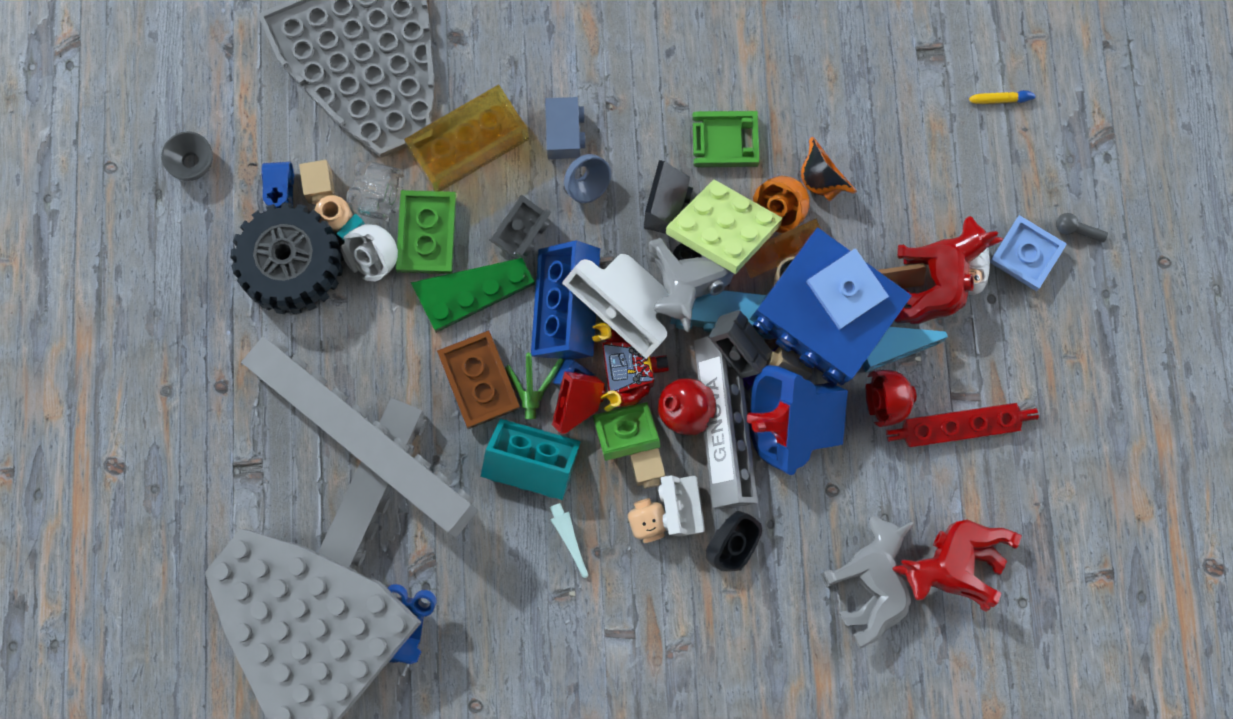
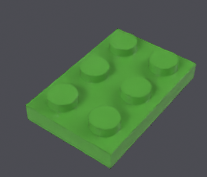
M401 190L397 240V273H452L456 192Z

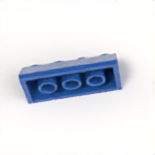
M575 240L538 249L531 343L532 357L573 360L593 357L594 341L592 337L595 336L593 326L596 324V313L562 282L581 260H590L599 267L600 248Z

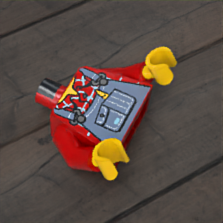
M600 323L594 325L593 328L598 329L601 335L592 337L593 341H606L603 342V355L609 392L602 395L601 399L607 398L611 404L604 408L605 411H611L615 407L636 405L649 394L650 388L653 387V373L669 371L667 355L649 356L646 359L614 329L610 328L608 324Z

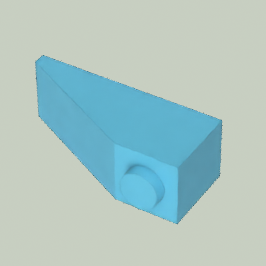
M889 327L863 363L864 370L867 373L941 344L948 337L946 331Z

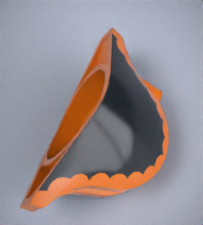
M811 137L809 139V153L801 169V178L805 187L818 195L825 196L829 202L842 191L852 194L856 193L857 190L837 169L817 140Z

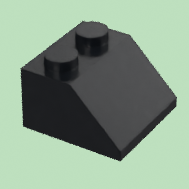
M662 160L658 162L646 206L644 229L666 234L667 226L682 212L684 202L690 203L693 187H689L690 177Z

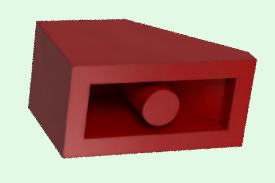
M564 371L552 426L559 433L566 434L596 413L600 402L604 400V398L601 399V396L605 394L604 383L596 376Z

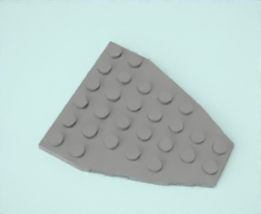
M289 0L257 14L280 65L337 124L378 156L383 158L431 137L435 77L427 0Z
M240 529L205 571L225 635L268 719H342L422 623L380 581L367 578L357 573L356 570L335 563L333 559L303 545L282 541L276 537L258 534V532L248 529Z

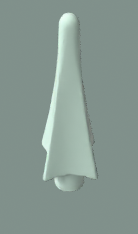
M561 503L551 506L550 509L554 518L550 520L570 551L581 576L587 578L588 572L577 544L570 513H564Z

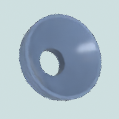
M586 154L577 158L566 171L564 178L565 190L571 198L579 203H589L598 199L606 191L610 183V166L603 158L594 154ZM585 166V174L581 178L575 179L577 169Z

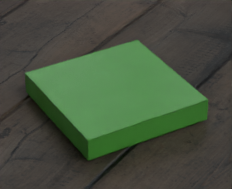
M647 402L593 415L605 461L661 447Z

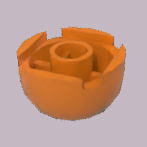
M781 175L768 179L755 191L753 202L782 217L781 226L775 232L785 233L804 221L809 211L810 197L807 189L800 181Z

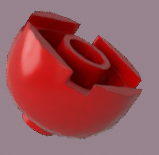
M893 370L870 372L868 377H872L871 383L866 384L865 393L869 414L876 415L878 420L874 422L875 425L878 427L892 426L908 418L913 409V404L917 400L915 387L911 386L908 379L899 372Z
M692 378L677 379L668 384L661 392L658 400V412L662 422L668 429L682 435H697L705 431L708 427L706 424L709 422V419L714 418L716 400L711 388L705 386L702 381Z

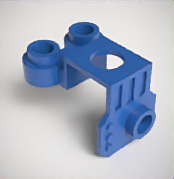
M393 584L387 587V589L391 593H398L401 596L398 599L422 623L389 662L417 663L421 655L418 645L421 640L424 617L433 613L437 599L429 590H421L415 594L414 598H409L407 590L402 585ZM421 598L427 599L430 603L422 602Z

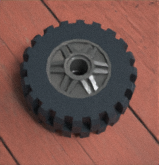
M282 203L281 208H276L274 204L266 206V212L261 214L258 210L252 214L254 219L250 223L247 221L243 222L240 226L243 230L241 235L235 234L233 243L236 245V249H231L230 258L234 261L231 265L233 274L238 278L237 282L250 298L268 311L274 309L278 314H286L287 310H290L292 314L302 313L301 308L307 307L310 311L317 307L315 302L319 299L325 302L330 297L327 293L329 289L335 290L339 284L336 278L337 276H342L343 266L341 262L344 258L338 238L328 222L322 221L319 223L321 215L315 210L310 212L307 206L298 204L294 208L291 203Z

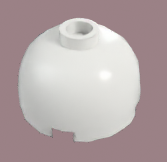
M365 224L344 236L345 243L341 245L343 258L354 273L359 271L365 275L363 277L364 280L376 282L385 277L396 264L398 257L396 242L384 228L378 225Z

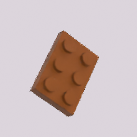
M489 330L437 350L467 429L520 409Z

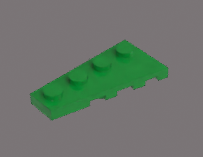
M523 258L410 282L435 333L535 285V281Z

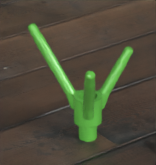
M526 353L527 391H524L510 365L505 366L522 400V408H525V419H536V408H539V401H541L544 392L563 364L564 360L562 358L558 359L538 391H533L531 353Z

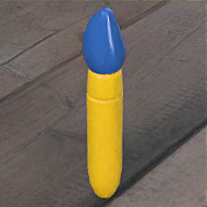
M1026 90L1017 93H980L969 97V101L974 104L1024 103L1035 99L1036 95Z

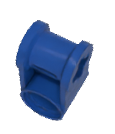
M292 162L263 163L261 169L263 181L262 197L267 206L274 204L276 208H281L282 203H291L293 206L294 168Z

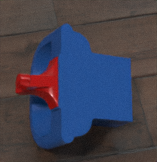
M767 365L764 367L762 372L757 374L754 379L751 411L747 414V423H750V436L759 457L767 464L788 475H793L796 469L803 467L808 462L813 450L843 445L848 390L830 383L814 385L801 375L780 366Z

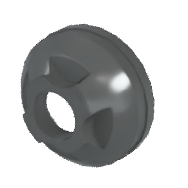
M186 131L177 133L163 147V166L169 174L179 180L193 181L199 179L212 166L213 152L211 146L202 135L196 132ZM189 155H197L199 157L198 164L193 168L184 166V160Z

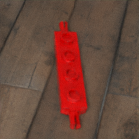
M1009 403L908 418L903 421L902 428L886 430V435L897 434L887 437L888 442L904 439L908 447H916L1021 431L1023 421L1038 420L1039 415L1027 416L1028 414L1038 413L1037 408L1020 411L1017 403Z

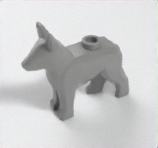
M662 238L649 242L651 252H648V259L650 262H655L663 276L664 288L668 293V296L655 303L654 311L680 319L686 332H689L695 298L709 293L711 295L720 294L725 289V286L731 283L734 273L701 255V258L678 260Z
M872 516L869 524L874 535L873 542L857 551L853 558L842 568L835 571L829 569L820 574L826 587L856 577L873 594L871 599L859 611L853 613L842 611L839 613L845 626L868 625L867 629L863 632L859 631L853 634L859 649L879 640L890 627L900 622L907 615L908 607L911 603L908 588L911 586L907 576L893 571L892 568L897 566L894 558L900 549L903 538L913 526V522L898 527L893 523Z

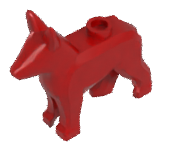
M969 216L964 220L963 231L959 237L943 239L917 248H908L904 244L898 245V259H904V265L921 263L929 265L931 277L936 285L919 294L910 293L908 290H905L912 295L906 303L911 308H903L896 317L895 322L897 324H921L931 319L955 314L966 304L968 291H973L974 288L973 275L969 274V263L986 248L1002 242L1003 238L996 237L998 235L997 231L986 232L976 223L973 217Z
M970 520L957 521L949 525L945 532L941 530L937 534L933 546L937 547L933 558L919 561L901 560L902 565L894 566L892 569L899 574L907 576L916 600H923L929 593L930 588L935 587L946 593L972 599L980 605L981 610L987 612L991 607H995L998 604L1002 593L974 576L975 560L987 562L992 566L995 574L1001 575L1007 560L993 546L1003 543L1017 549L1022 535L1005 528L985 527Z

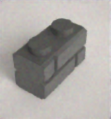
M740 310L719 317L715 328H713L709 335V339L741 378L760 374L772 353L763 337L758 334L751 323L748 322V318Z

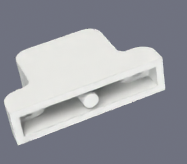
M618 255L605 269L599 268L590 260H581L562 282L646 359L667 337L665 327L656 319L657 312L654 311V306L657 301L668 296V293L662 284L629 255Z

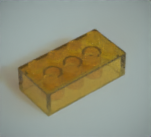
M498 84L408 136L404 141L409 153L433 191H442L528 141L529 137L526 125Z

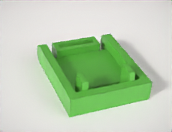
M697 111L692 113L693 121H703V123H693V156L704 157L695 158L693 160L694 167H758V111ZM741 129L752 130L751 148H743L742 150Z

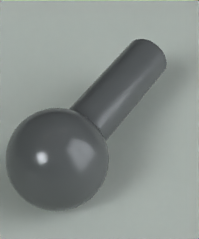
M1072 213L1061 214L1056 220L1057 230L1064 235L1075 232L1100 242H1105L1108 232L1078 222L1077 217Z

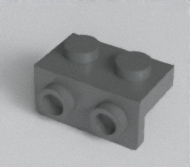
M520 195L489 241L514 259H518L522 255L527 257L536 244L532 241L536 234H542L551 221L547 218L551 211L548 209L542 210L529 199Z

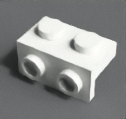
M672 475L661 477L662 485H659V496L661 501L665 503L666 513L663 515L665 530L669 532V535L677 537L705 532L698 478L696 476L678 478Z

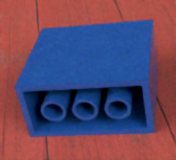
M817 227L756 309L750 320L754 322L753 327L764 335L769 333L776 338V344L787 352L792 350L800 356L799 360L805 366L811 369L816 367L823 372L822 377L827 382L835 386L838 383L842 386L853 379L912 295L865 262L889 297L839 330L806 281L849 253L850 250Z

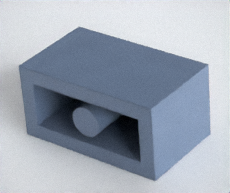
M578 97L545 98L548 159L579 158L580 149L585 148V132H579V123H584V106L578 107Z

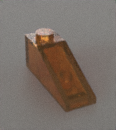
M817 219L767 240L745 264L750 278L778 267L788 257L796 256L817 227L820 228Z

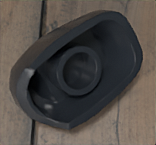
M736 511L729 518L725 519V522L717 529L706 548V559L712 567L726 572L741 571L750 560L762 535L761 523L750 514Z

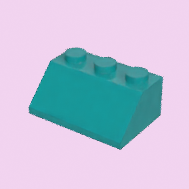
M500 418L485 450L480 477L490 479L493 482L518 487L521 490L539 493L549 498L563 500L581 441Z

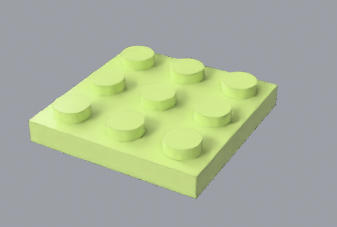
M713 179L667 226L666 234L736 274L781 226L783 218Z

